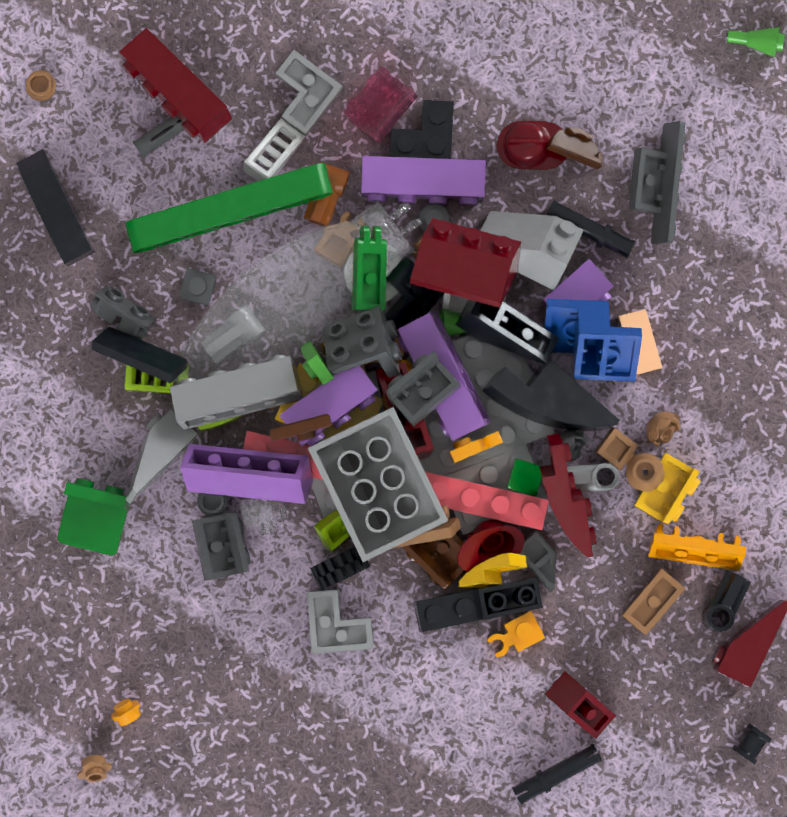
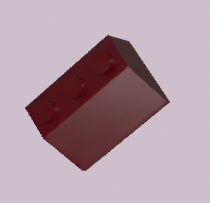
M432 218L422 236L410 284L500 308L518 271L521 241Z

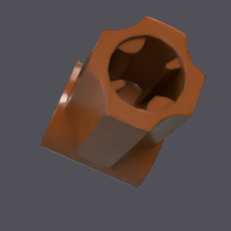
M325 163L333 194L309 202L304 219L320 226L329 227L338 199L343 196L350 171Z

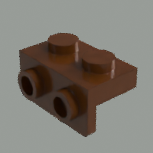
M456 534L452 538L403 547L409 559L418 563L427 572L431 581L440 585L443 589L448 588L464 571L457 563V555L464 542Z

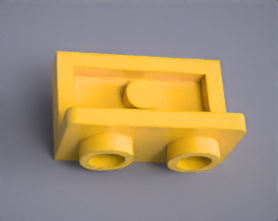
M664 453L660 459L665 471L663 482L653 491H641L633 506L663 524L668 525L671 520L676 522L682 514L685 506L681 505L686 494L691 496L698 487L700 479L696 477L700 471Z

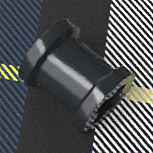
M749 723L747 725L748 731L740 743L734 745L732 749L755 765L757 763V755L764 745L770 743L772 739Z

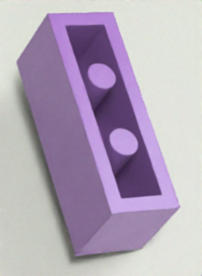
M357 366L335 374L333 376L334 379L325 385H320L279 416L285 424L328 413L332 425L338 429L351 419L348 413L357 407L362 411L374 403L376 398L373 395L378 390L361 366ZM329 427L315 431V438L299 441L300 445L303 447L308 443L311 447L319 443L326 437L323 432Z

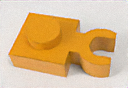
M499 431L473 442L469 436L453 443L455 449L449 451L453 463H456L499 445L503 441Z
M530 610L503 624L507 633H494L487 638L489 643L497 639L502 641V649L494 653L496 657H502L512 645L520 652L545 639V636Z

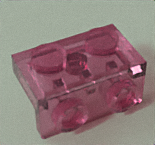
M381 66L376 73L370 76L367 84L359 94L350 100L348 107L344 110V114L355 127L380 143L418 96L409 87L395 79L385 67Z

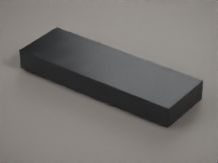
M107 327L92 341V350L168 383H172L187 368V359L112 327Z

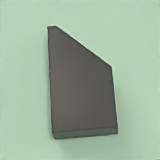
M536 529L524 539L525 544L520 554L526 555L527 566L544 586L552 592L555 590L557 552Z

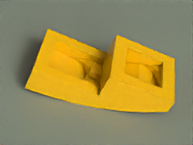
M505 553L492 557L467 572L459 580V587L477 589L501 585V572L527 568L526 555Z

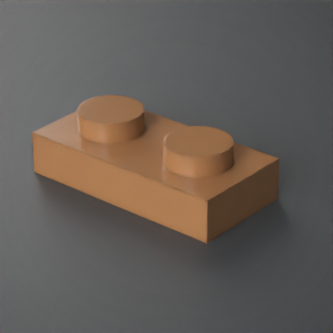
M660 568L621 615L646 636L686 588Z

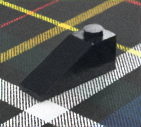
M468 299L455 324L482 342L544 365L548 362L559 339L504 302H502L499 308Z

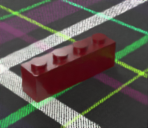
M147 28L119 51L124 61L121 66L132 79L138 77L143 82L141 84L142 88L151 98L154 99L157 96L163 101L161 104L163 109L172 118L178 116L183 121L181 126L192 138L198 136L206 143L232 120L227 106Z

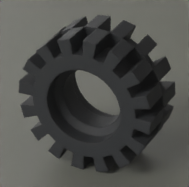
M352 547L310 569L320 590H323L371 567L368 560L362 562L356 547Z

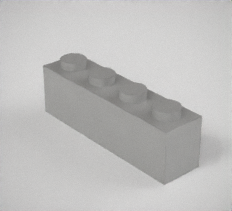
M285 355L272 356L268 359V362L260 364L245 363L238 366L237 370L229 372L223 370L209 373L208 377L198 380L195 378L183 379L178 382V385L170 387L176 422L184 430L299 401L303 398L296 364L290 356L286 357Z

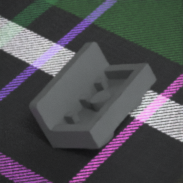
M434 351L428 356L425 354L419 357L413 363V369L404 376L401 374L395 377L389 383V389L386 391L389 401L412 427L461 387L457 379L439 361V356Z
M236 511L192 520L204 581L249 572L250 555L247 548L244 547L242 538L244 527Z

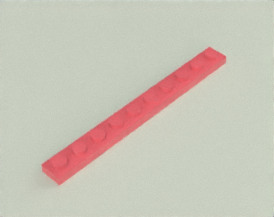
M247 431L243 449L308 456L313 478L323 480L308 450L309 445L306 444L302 447L298 442L285 439L272 441L271 436ZM425 472L441 506L446 505L451 510L534 529H543L549 503L547 499Z

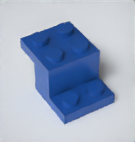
M547 298L544 329L559 338L553 352L573 353L574 379L636 381L642 328L610 327L609 301Z

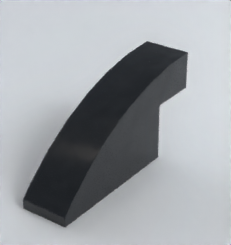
M44 149L17 162L16 164L28 192L64 264L69 267L95 253L85 233L86 228Z
M552 360L548 361L545 365H540L526 384L505 367L496 372L482 389L490 398L515 414L554 428L599 431L611 428L620 421Z

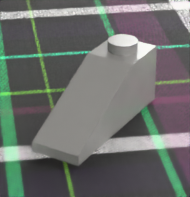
M171 409L163 417L157 414L146 426L149 432L143 440L126 496V501L129 504L154 482L188 448L189 444H192L198 435L192 428L184 430L176 422L175 412Z

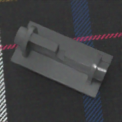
M105 286L95 293L96 297L90 305L94 308V313L111 324L114 323L117 316L121 317L122 319L117 328L140 340L147 334L148 330L146 329L156 321L155 318L150 316V312L145 307L138 304L134 305L125 299L124 294L120 290L113 287Z

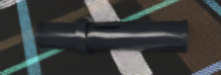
M555 200L547 212L549 216H557L583 229L582 236L596 242L597 247L602 248L604 246L624 256L626 259L636 242L611 230L612 226L607 224L605 227Z
M592 743L587 748L543 772L538 770L532 778L515 787L513 786L512 790L515 796L528 790L517 797L520 805L543 792L547 794L552 791L551 788L596 763L602 762L599 753L586 758L597 752L595 745Z

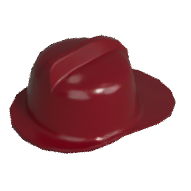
M546 121L512 122L504 127L498 136L496 144L498 155L511 168L528 170L554 169L561 165L567 157L545 148L549 139L556 132L563 129L555 123Z
M490 519L483 521L469 534L468 539L460 547L457 563L462 570L469 572L478 564L492 557L505 553L520 554L525 544L524 536L519 529L507 526L499 520Z

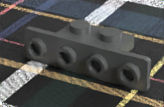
M682 121L665 123L663 125L660 151L642 147L636 148L634 151L628 209L654 214L651 244L655 245L672 243L676 232L675 218L679 203V180L683 168L681 162L682 151L686 139L685 122Z

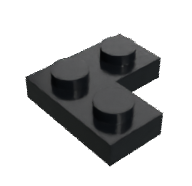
M423 100L422 130L391 128L390 157L451 159L454 101Z
M406 256L386 277V281L401 295L385 314L388 321H394L397 331L399 328L426 315L444 295L440 291L410 284L415 263Z

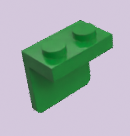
M76 478L75 483L67 482L64 494L68 495L57 536L58 541L61 544L110 556L115 555L118 552L130 505L126 501V496L123 495L125 489L106 485L105 490L93 488V481Z

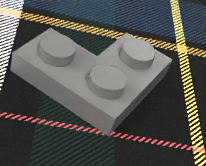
M293 50L275 73L279 79L298 92V95L281 117L307 136L343 89V86L297 51Z
M338 589L307 591L312 654L374 649L371 617L340 620Z

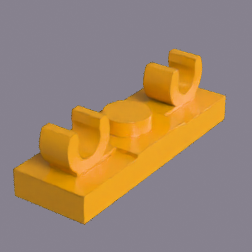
M660 523L653 534L648 551V557L735 571L740 570L746 556V547L740 546V536H735L733 545L724 542V533L718 535L716 542L715 540L705 539L702 536L681 537L679 536V526H675L672 535L663 533V524Z

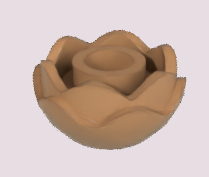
M665 411L654 415L646 425V436L649 443L653 442L656 446H659L660 443H668L672 439L673 433L681 429L680 417L672 412Z
M648 453L637 454L626 466L628 483L636 490L644 492L653 491L664 480L665 471L663 464L655 455ZM644 469L648 470L647 475L642 473Z

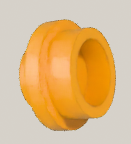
M129 698L120 701L114 706L113 709L115 711L112 713L111 718L113 721H117L120 726L132 723L141 715L139 710L140 703L138 700L131 701Z

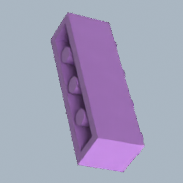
M363 156L362 197H367L368 202L384 203L386 198H398V203L415 204L416 199H429V204L446 205L447 200H459V205L477 206L478 201H483L485 195L486 160Z
M438 312L428 313L399 328V344L406 354H410L413 362L422 355L426 354L428 356L434 351L439 356V361L460 383L461 387L436 408L441 417L439 424L445 436H450L451 440L454 441L491 423Z
M189 444L180 466L188 492L306 504L313 483L309 459L305 455Z

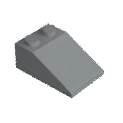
M490 211L480 230L521 241L517 272L552 290H555L583 233V229L557 216Z

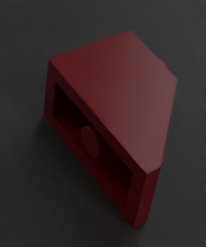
M566 671L554 681L550 689L545 693L552 702L595 739L616 717L615 714Z

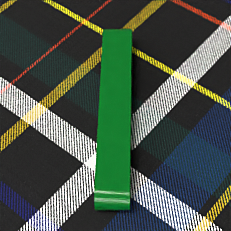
M319 163L125 222L132 252L141 253L332 195L333 190L326 164Z

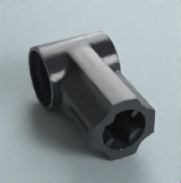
M726 570L709 606L703 611L702 622L704 626L714 632H723L730 629L734 624L735 614L751 582L736 573ZM716 609H720L725 615V621L719 627L714 625L711 619L712 613Z

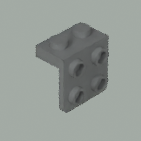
M380 306L333 322L323 328L327 367L331 374H337L374 360L379 361L388 378L400 374L398 361L402 360V355L398 344L395 342V338L398 337V331L394 321L387 320Z

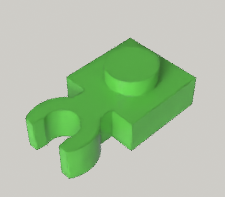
M311 340L300 347L306 360L302 365L312 379L318 377L323 385L334 379L322 355L318 353Z

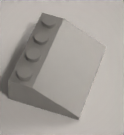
M394 407L308 448L362 562L448 521Z

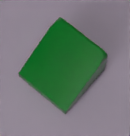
M515 458L506 488L536 497L541 481L540 466Z

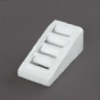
M280 118L244 161L243 171L256 181L277 176L304 140L305 135ZM279 132L292 140L291 144L286 143L277 134ZM271 142L282 148L284 152L281 154L270 145ZM266 152L271 157H273L276 160V162L272 163L262 154ZM256 162H259L266 169H268V171L260 167L258 164H256Z

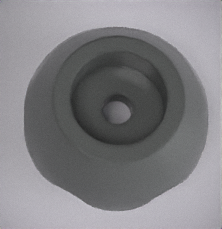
M574 429L565 430L560 434L563 444H569L572 461L577 460L581 456V448L587 443L583 436L584 433ZM571 461L566 462L567 466H570Z

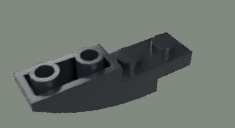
M537 577L440 595L413 602L419 632L543 608Z

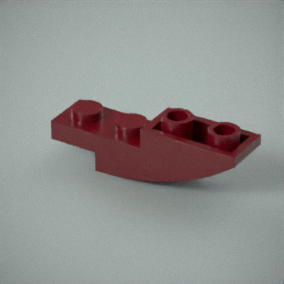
M559 433L548 435L547 440L551 464L540 466L539 469L549 503L567 537L586 557H592V545H596L597 541L594 527H589L587 517L592 516L590 499H584L580 488L576 489L573 472H568L566 462L572 461L569 444H563Z

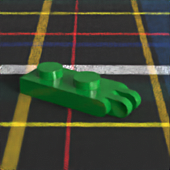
M361 226L360 238L354 239L352 310H370L380 306L381 310H385L386 239H381L382 231L380 226L372 227L371 238L369 226Z

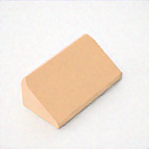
M646 309L616 317L618 327L642 328L637 375L661 369L662 364Z

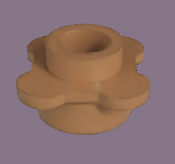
M101 755L85 757L81 761L82 770L77 773V777L79 779H86L89 782H99L107 777V771L112 769V764L106 762V758Z

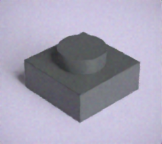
M187 268L179 298L209 306L217 276Z

